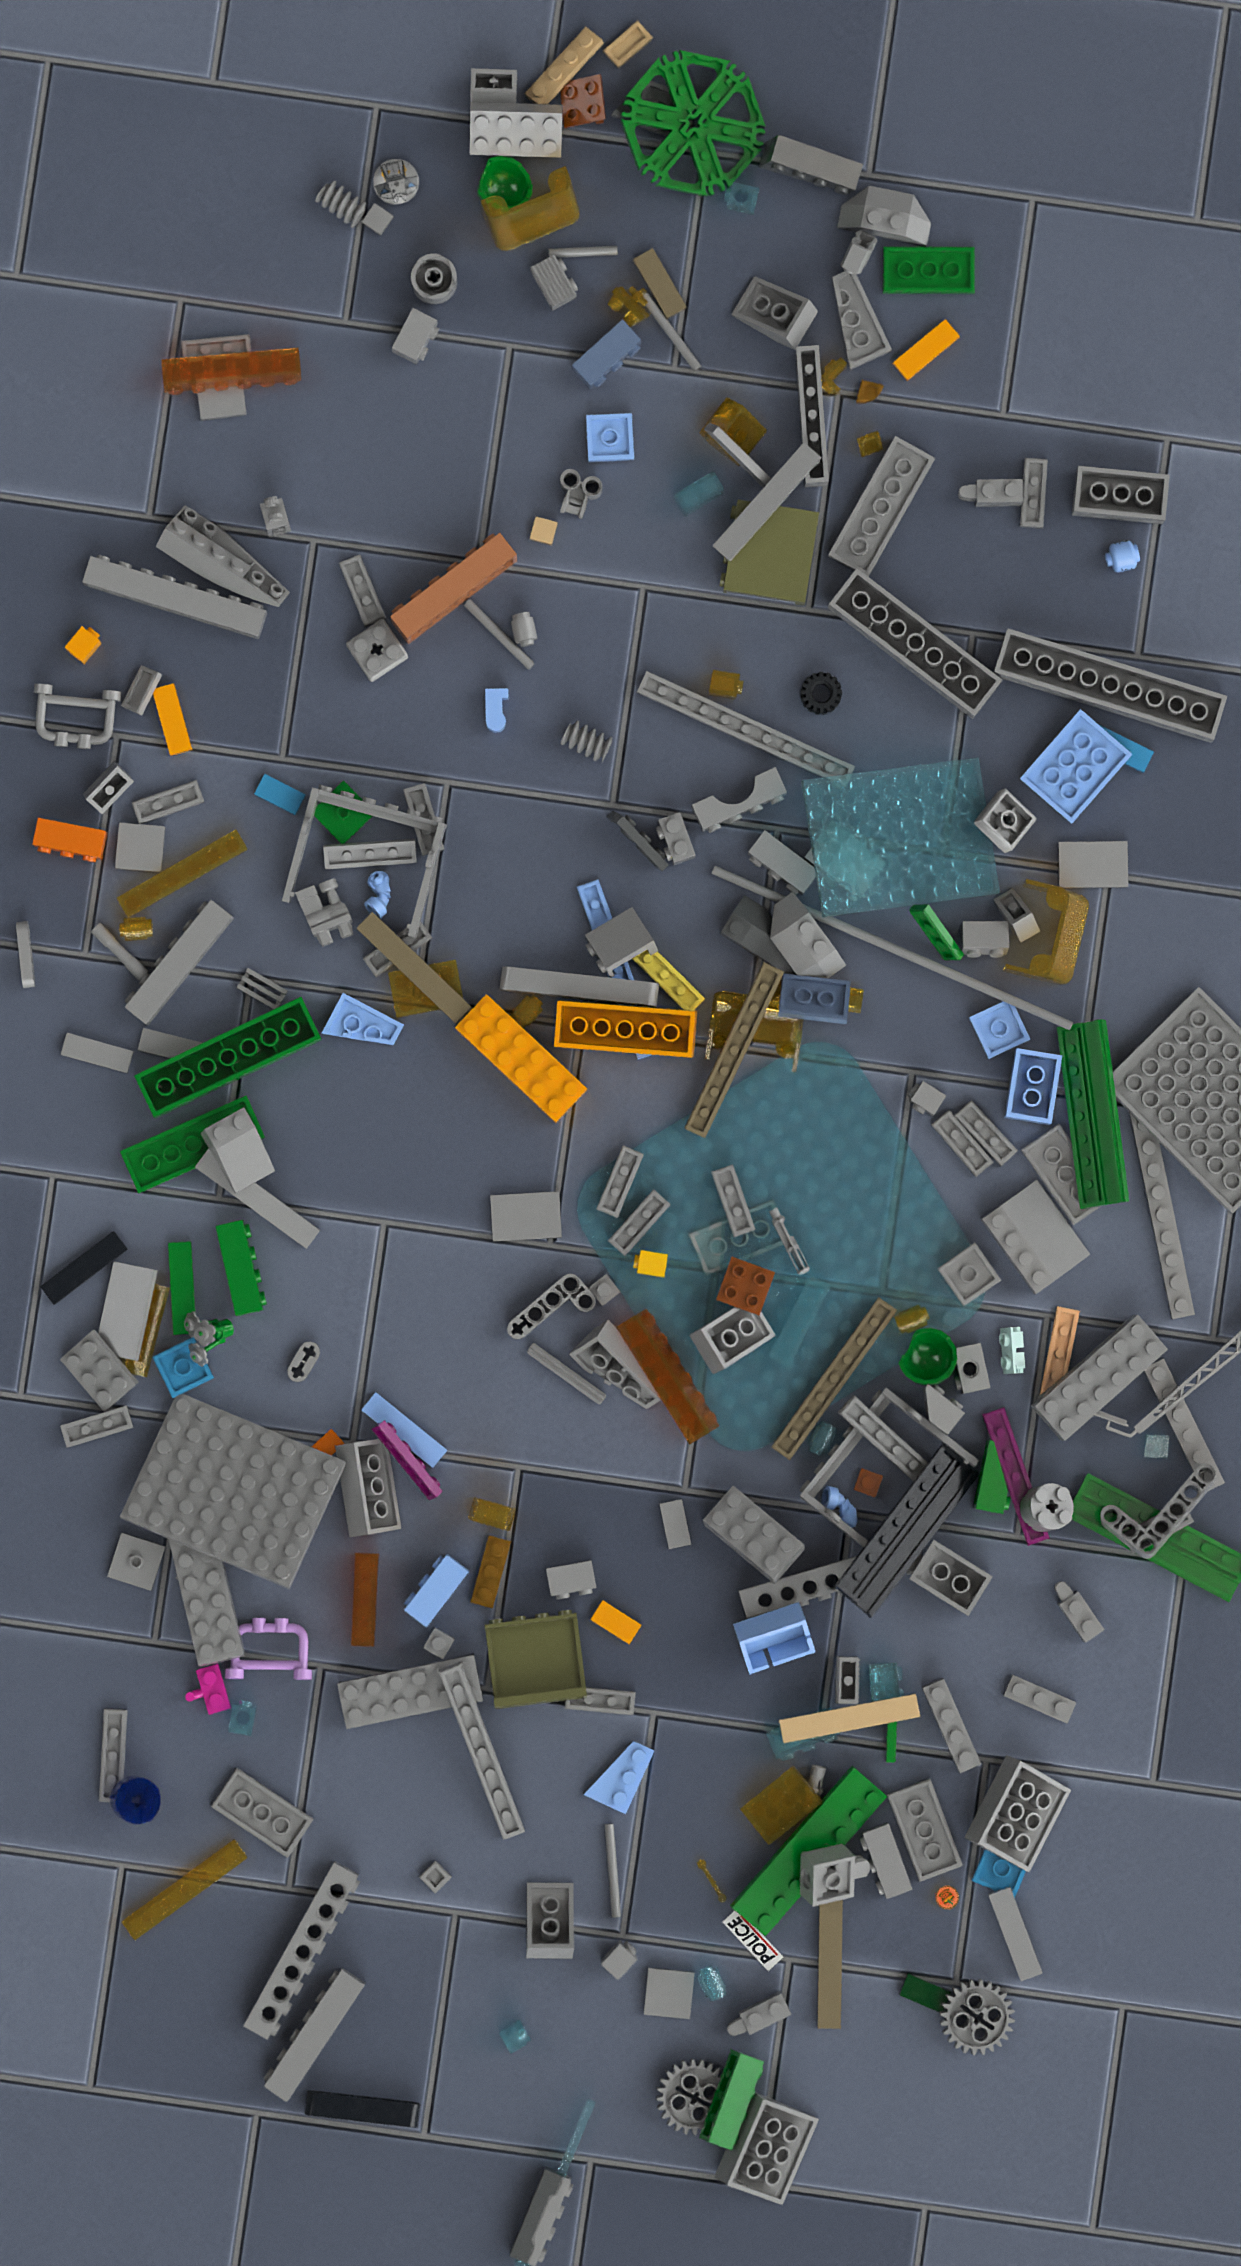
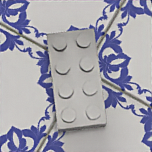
M471 102L470 155L561 158L563 105Z
M1078 466L1075 474L1072 516L1163 524L1166 519L1170 475Z
M734 1486L730 1488L703 1520L706 1528L774 1584L805 1550L804 1544Z

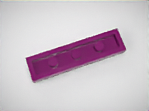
M384 1420L372 1428V1431L428 1500L436 1498L443 1492L439 1488L440 1483L438 1480L427 1473L424 1463L414 1457L410 1452V1446L404 1440L401 1441L396 1434L395 1427L391 1423Z

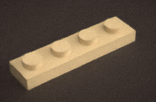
M585 27L525 92L526 97L534 104H549L604 44L602 39Z

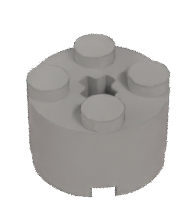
M427 254L419 258L411 272V283L414 293L422 302L428 304H441L449 300L454 295L457 287V274L453 263L439 254ZM432 275L438 278L436 283L430 281Z
M1053 1483L1031 1488L1021 1500V1517L1025 1523L1032 1527L1031 1529L1037 1532L1060 1529L1072 1520L1073 1500L1066 1487Z

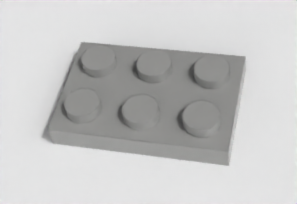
M95 1330L91 1331L60 1359L104 1412L110 1409L139 1383Z

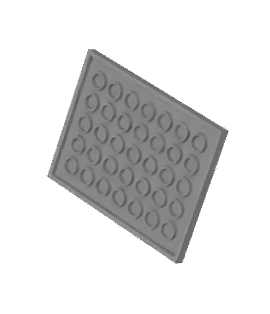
M1198 987L1113 1071L1116 1099L1230 1214H1233L1241 1206V1028Z
M180 1394L172 1402L120 1518L290 1589L346 1466V1461L185 1394Z

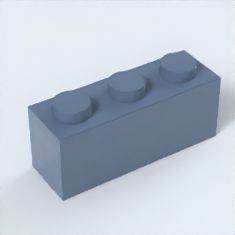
M622 319L572 364V370L589 389L594 386L598 388L606 381L607 378L605 376L611 370L616 372L624 364L622 362L623 359L628 355L630 357L634 356L641 349L639 347L641 339Z

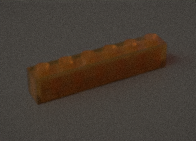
M299 348L161 359L164 393L169 392L171 395L182 394L183 391L191 390L194 393H201L206 391V389L215 388L216 391H224L232 386H238L239 389H247L251 385H261L262 387H270L274 383L293 385L297 381H301Z
M647 1308L617 1326L618 1331L689 1444H692L720 1426L715 1414L706 1405L703 1395L696 1389L692 1382V1377L681 1365L679 1356L673 1352L668 1344L667 1337L660 1331L654 1316L648 1312Z

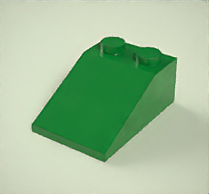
M986 1440L973 1508L1003 1514L1004 1510L1009 1509L1011 1497L1007 1496L1008 1491L994 1441Z

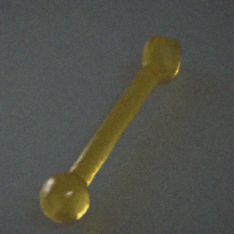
M699 1860L697 1862L698 1868L703 1870L718 1895V1901L724 1903L727 1900V1896L722 1894L706 1868V1861Z

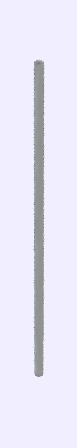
M715 866L712 871L713 875L772 901L779 902L785 897L718 866ZM803 904L811 916L820 922L1065 1029L1070 1030L1073 1022Z

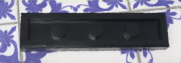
M113 1231L40 1287L53 1305H55L127 1251L128 1248Z

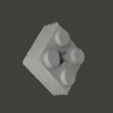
M384 619L379 620L346 642L347 648L370 682L375 681L408 659L407 652ZM375 645L383 647L381 649L382 654L379 656L376 653H371Z
M1005 788L994 795L975 819L974 824L996 846L1006 853L1015 848L1036 821V817Z

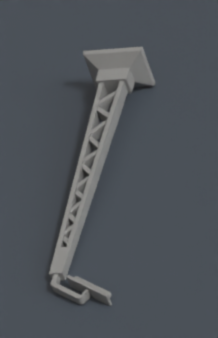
M1241 1330L1133 1427L1135 1430L1130 1434L1109 1427L1110 1422L1128 1427L1127 1420L1102 1411H1098L1094 1416L1108 1420L1106 1430L1128 1438L1133 1437L1137 1432L1141 1434L1241 1353ZM1236 1340L1235 1352L1224 1351ZM1220 1354L1231 1355L1219 1364ZM1215 1359V1369L1205 1368ZM1201 1371L1210 1372L1200 1380ZM1197 1375L1196 1384L1189 1383ZM1184 1386L1191 1387L1183 1394ZM1180 1391L1179 1398L1173 1397L1177 1392ZM1169 1400H1173L1174 1402L1168 1406Z

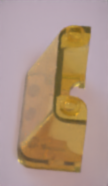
M566 166L554 170L549 175L548 185L551 192L510 209L505 200L500 196L495 195L481 200V213L497 248L504 251L513 249L569 226L578 220L580 214L579 206Z

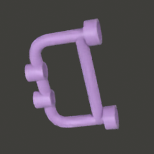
M252 1618V1623L241 1624L239 1626L241 1636L246 1632L296 1633L299 1637V1660L231 1659L230 1669H225V1679H244V1669L294 1670L293 1679L312 1680V1670L308 1669L307 1632L298 1624L288 1623L289 1619L275 1618V1623H266L265 1618Z

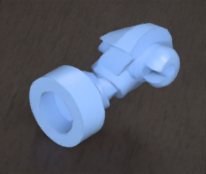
M375 871L368 877V885L377 894V897L371 896L364 902V906L369 913L373 912L381 919L387 913L386 906L389 902L388 898H391V890L387 873Z
M826 1486L821 1496V1504L830 1510L838 1507L839 1517L851 1528L855 1527L858 1522L856 1508H854L848 1498L845 1499L844 1495L839 1493L837 1487Z

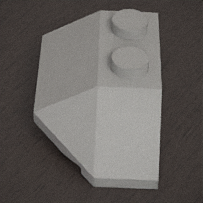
M868 186L841 206L837 228L853 232L862 230L873 236L927 246L931 222L913 194Z
M793 891L774 904L770 939L797 975L829 979L846 966L835 947Z

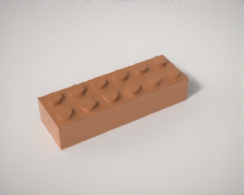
M494 533L489 535L483 541L484 545L478 550L475 547L464 555L466 557L465 560L461 563L456 561L446 569L448 572L444 576H436L428 583L429 587L423 592L419 589L410 596V602L406 605L401 603L391 611L393 613L390 616L392 624L408 644L517 562V554L501 533L496 536Z

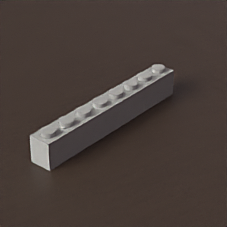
M98 554L96 558L90 556L82 581L84 586L255 639L260 638L267 616L263 605L250 602V605L241 603L242 599L235 596L221 597L218 591L207 588L205 592L197 589L198 586L190 582H185L184 585L175 582L176 579L163 575L160 578L154 576V572L148 569L141 568L140 571L131 569L132 565L119 561L118 564L110 562V558Z

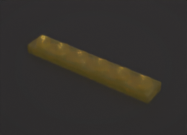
M235 829L117 897V900L127 917L130 918L248 849Z
M233 1839L125 1918L122 1924L134 1940L138 1939L248 1858L237 1841Z

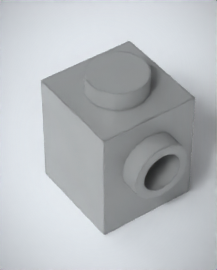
M924 1081L920 1085L916 1083L909 1093L912 1096L910 1100L913 1103L912 1108L921 1114L927 1112L931 1116H934L946 1097L945 1094Z

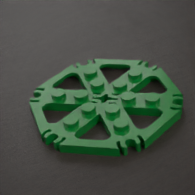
M683 50L674 51L672 53L673 62L668 61L666 55L661 56V62L660 58H657L624 97L631 99L625 100L622 105L630 107V113L622 112L620 116L630 120L621 119L620 122L637 170L639 171L641 166L645 164L646 167L641 171V175L643 176L647 171L653 173V178L650 180L651 184L660 178L658 184L655 185L657 187L707 197L714 194L713 185H717L720 192L725 191V185L726 190L729 189L760 152L761 149L755 148L753 145L756 147L763 145V142L756 140V134L763 135L765 130L761 128L756 129V127L765 128L766 126L749 77L747 76L744 82L741 83L740 80L745 76V72L743 71L739 76L733 74V69L736 67L735 63L726 69L728 63L731 62L729 60ZM689 64L713 68L717 74L716 79L699 99H697L687 71ZM660 75L665 79L674 107L642 100L641 92L654 76ZM735 92H739L744 97L750 119L748 122H742L715 115ZM700 114L701 116L698 118L696 123L698 128L693 127L692 129H689L686 133L685 131L688 129L690 124L688 119L693 120L694 118H697ZM638 125H644L671 132L651 155L646 156L641 152L635 135V128ZM712 140L742 147L744 155L730 172L722 171ZM687 148L690 150L699 176L698 182L695 184L672 180L668 175L670 168Z

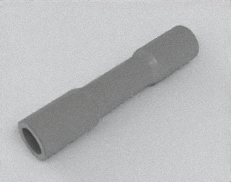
M101 923L91 931L139 981L149 973Z

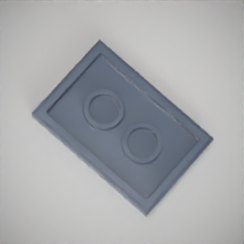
M784 973L781 978L778 1016L847 1024L851 981Z

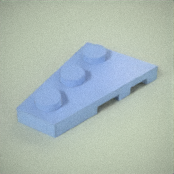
M342 993L321 1034L394 1046L404 1024Z
M633 1741L584 1795L626 1814L654 1750Z

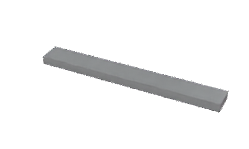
M461 1662L440 1669V1677L503 1840L524 1833V1826Z

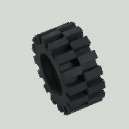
M823 672L813 673L810 677H807L800 691L803 706L809 712H814L817 715H825L828 712L834 711L839 705L842 696L840 682L838 683L837 678L831 676L830 673L826 674ZM817 685L828 687L830 690L829 699L824 702L816 701L812 696L814 687Z

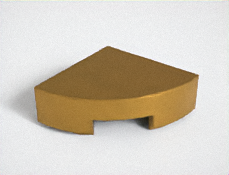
M861 380L856 403L864 404L875 400L882 392L884 385Z

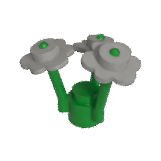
M195 1311L187 1313L184 1321V1326L189 1336L199 1340L201 1346H206L202 1348L196 1342L189 1345L191 1359L201 1367L208 1363L206 1352L219 1344L225 1343V1338L232 1336L234 1332L230 1320L223 1319L218 1321V1319L200 1321Z

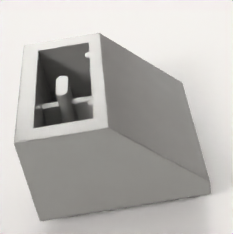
M471 68L470 110L471 102L516 103L517 70Z
M928 1384L923 1387L926 1419L948 1435L965 1414L961 1410L963 1406L953 1398L950 1400L946 1399L943 1396L945 1391L936 1384L931 1386Z

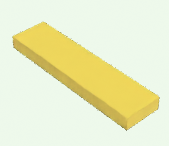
M646 950L632 958L683 1010H695L705 1000L659 952L650 955Z

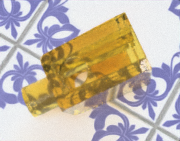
M474 1497L468 1519L510 1531L516 1508Z

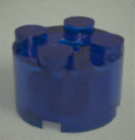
M128 1776L114 1785L110 1794V1804L120 1819L132 1824H143L150 1822L158 1813L161 1805L160 1791L148 1779L139 1776ZM132 1797L140 1798L139 1803L131 1802Z

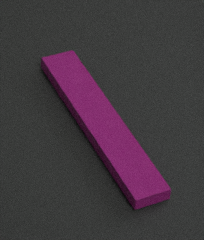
M1005 1408L982 1414L990 1440L995 1443L1005 1483L1027 1546L1049 1539L1048 1532H1037L1031 1529L1032 1527L1025 1523L1021 1517V1500L1032 1486Z

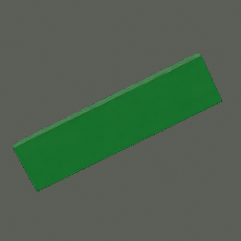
M192 1242L168 1243L173 1335L189 1334L185 1329L184 1321L187 1313L192 1311L196 1313Z

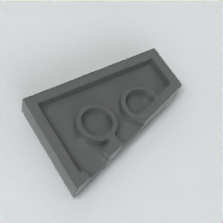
M612 811L606 816L611 822L621 827V832L631 842L637 844V849L657 869L663 871L668 866L664 860L666 855L658 847L655 850L649 844L651 839L643 831L639 833L634 828L636 823L628 815L624 817Z

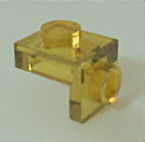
M841 357L837 361L834 359L830 361L824 368L826 372L821 376L822 388L828 394L833 393L835 396L840 393L841 389L833 380L847 367V363Z

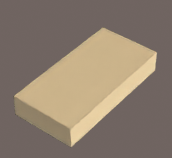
M637 20L606 47L603 52L619 69L648 44L653 37Z

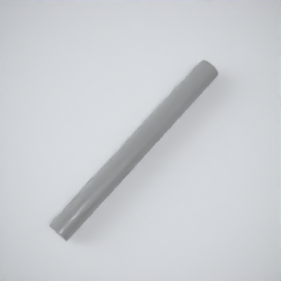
M648 293L643 295L640 299L695 372L702 367L650 295Z
M471 599L464 604L528 670L535 664Z
M604 1824L612 1917H621L614 1824Z

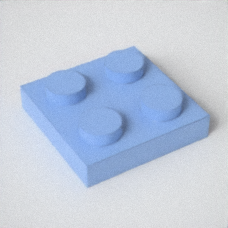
M632 413L586 415L588 462L634 460Z
M1001 1002L969 1017L988 1059L1030 1040L1016 1007L1006 1002Z

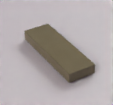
M653 248L633 259L634 264L667 319L687 309Z

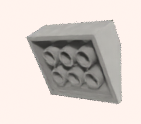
M1037 1180L981 1219L984 1226L1034 1295L1091 1255Z
M1006 1755L964 1838L1011 1864L1030 1872L1071 1790L1026 1763Z
M755 2092L747 2108V2117L741 2124L739 2139L732 2150L726 2148L714 2177L730 2187L783 2205L819 2119Z

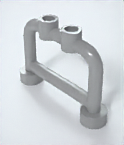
M34 684V693L38 694L35 725L38 734L43 739L54 741V746L68 747V742L77 743V748L91 749V744L99 745L109 740L113 732L116 701L121 700L120 691L103 690L102 699L52 695L53 685ZM46 703L106 709L103 733L99 736L48 731L44 725Z

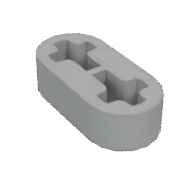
M305 1342L299 1348L287 1370L288 1376L292 1381L302 1382L308 1377L320 1356V1348L316 1343ZM311 1345L314 1346L313 1351L316 1355L314 1357L310 1356L307 1361H304L303 1359L306 1355V1352L303 1351L304 1348H310ZM301 1362L305 1365L302 1368L303 1377L298 1376L294 1378L292 1368H298Z

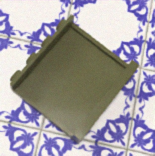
M738 500L737 506L732 505L730 519L736 520L751 501ZM779 506L731 562L724 557L723 564H727L726 573H721L719 585L724 587L723 593L728 591L785 600L804 606L819 512Z
M572 1610L558 1611L556 1616H549V1613L535 1614L533 1619H526V1616L512 1617L510 1622H503V1619L489 1620V1624L485 1625L495 1709L587 1698L577 1613H572Z

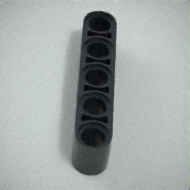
M316 2090L307 2091L305 2115L414 2128L418 2127L420 2103Z

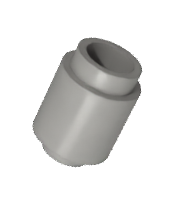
M530 612L512 615L513 621H511L515 644H520L521 647L534 645V640H537L538 637L534 619L530 617Z

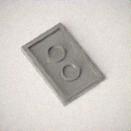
M1128 841L1058 842L1059 888H1128Z
M559 1191L490 1195L493 1242L562 1238Z

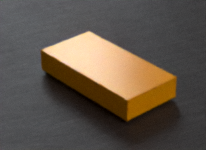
M602 1600L590 1619L628 1644L631 1643L641 1627L640 1623Z

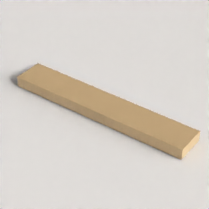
M910 1694L781 1719L779 1723L783 1743L917 1718L920 1717L916 1694Z

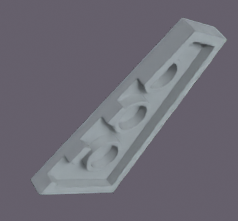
M844 271L833 276L832 282L849 367L852 370L891 352L892 349L857 275H851Z

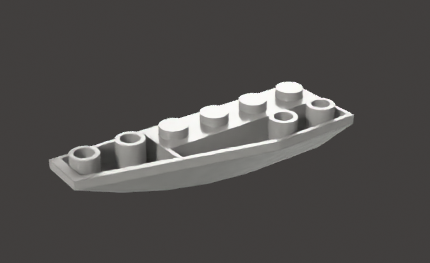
M186 505L165 527L156 545L158 549L200 576L253 600L279 607L290 593L224 530Z

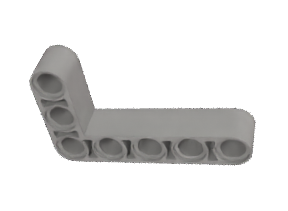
M1206 1463L1199 1465L1146 1530L1114 1505H1108L1102 1509L1100 1515L1101 1524L1140 1557L1152 1558L1213 1486L1216 1479L1215 1468ZM1202 1471H1208L1211 1473L1212 1478L1204 1481L1199 1477V1474ZM1191 1488L1196 1490L1197 1496L1195 1498H1188L1184 1492ZM1178 1506L1183 1512L1179 1516H1174L1170 1513V1509ZM1112 1512L1117 1515V1519L1114 1522H1108L1104 1516ZM1158 1524H1165L1168 1527V1531L1160 1534L1155 1530V1527ZM1125 1527H1132L1135 1530V1534L1127 1537L1122 1531ZM1145 1541H1149L1154 1547L1151 1551H1144L1140 1545Z

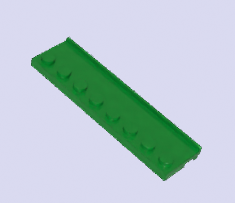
M1097 1019L1090 1022L1072 1024L1070 1030L1057 1027L1080 1209L1129 1202L1106 1020Z
M1087 1473L1073 1499L1072 1520L1130 1550L1127 1545L1103 1527L1100 1521L1102 1509L1105 1506L1114 1505L1138 1524L1151 1519L1161 1511ZM1109 1512L1104 1518L1108 1522H1114L1117 1519V1515ZM1189 1526L1173 1533L1152 1558L1147 1559L1227 1602L1232 1599L1241 1581V1553ZM1125 1527L1122 1532L1125 1533L1132 1529V1527ZM1152 1544L1151 1546H1149V1547H1147V1548H1145V1549H1143V1550H1144V1551H1151L1154 1546H1153V1544Z
M851 1766L731 1903L730 1907L766 1936L801 1896V1853L838 1844L845 1846L887 1796L856 1768Z

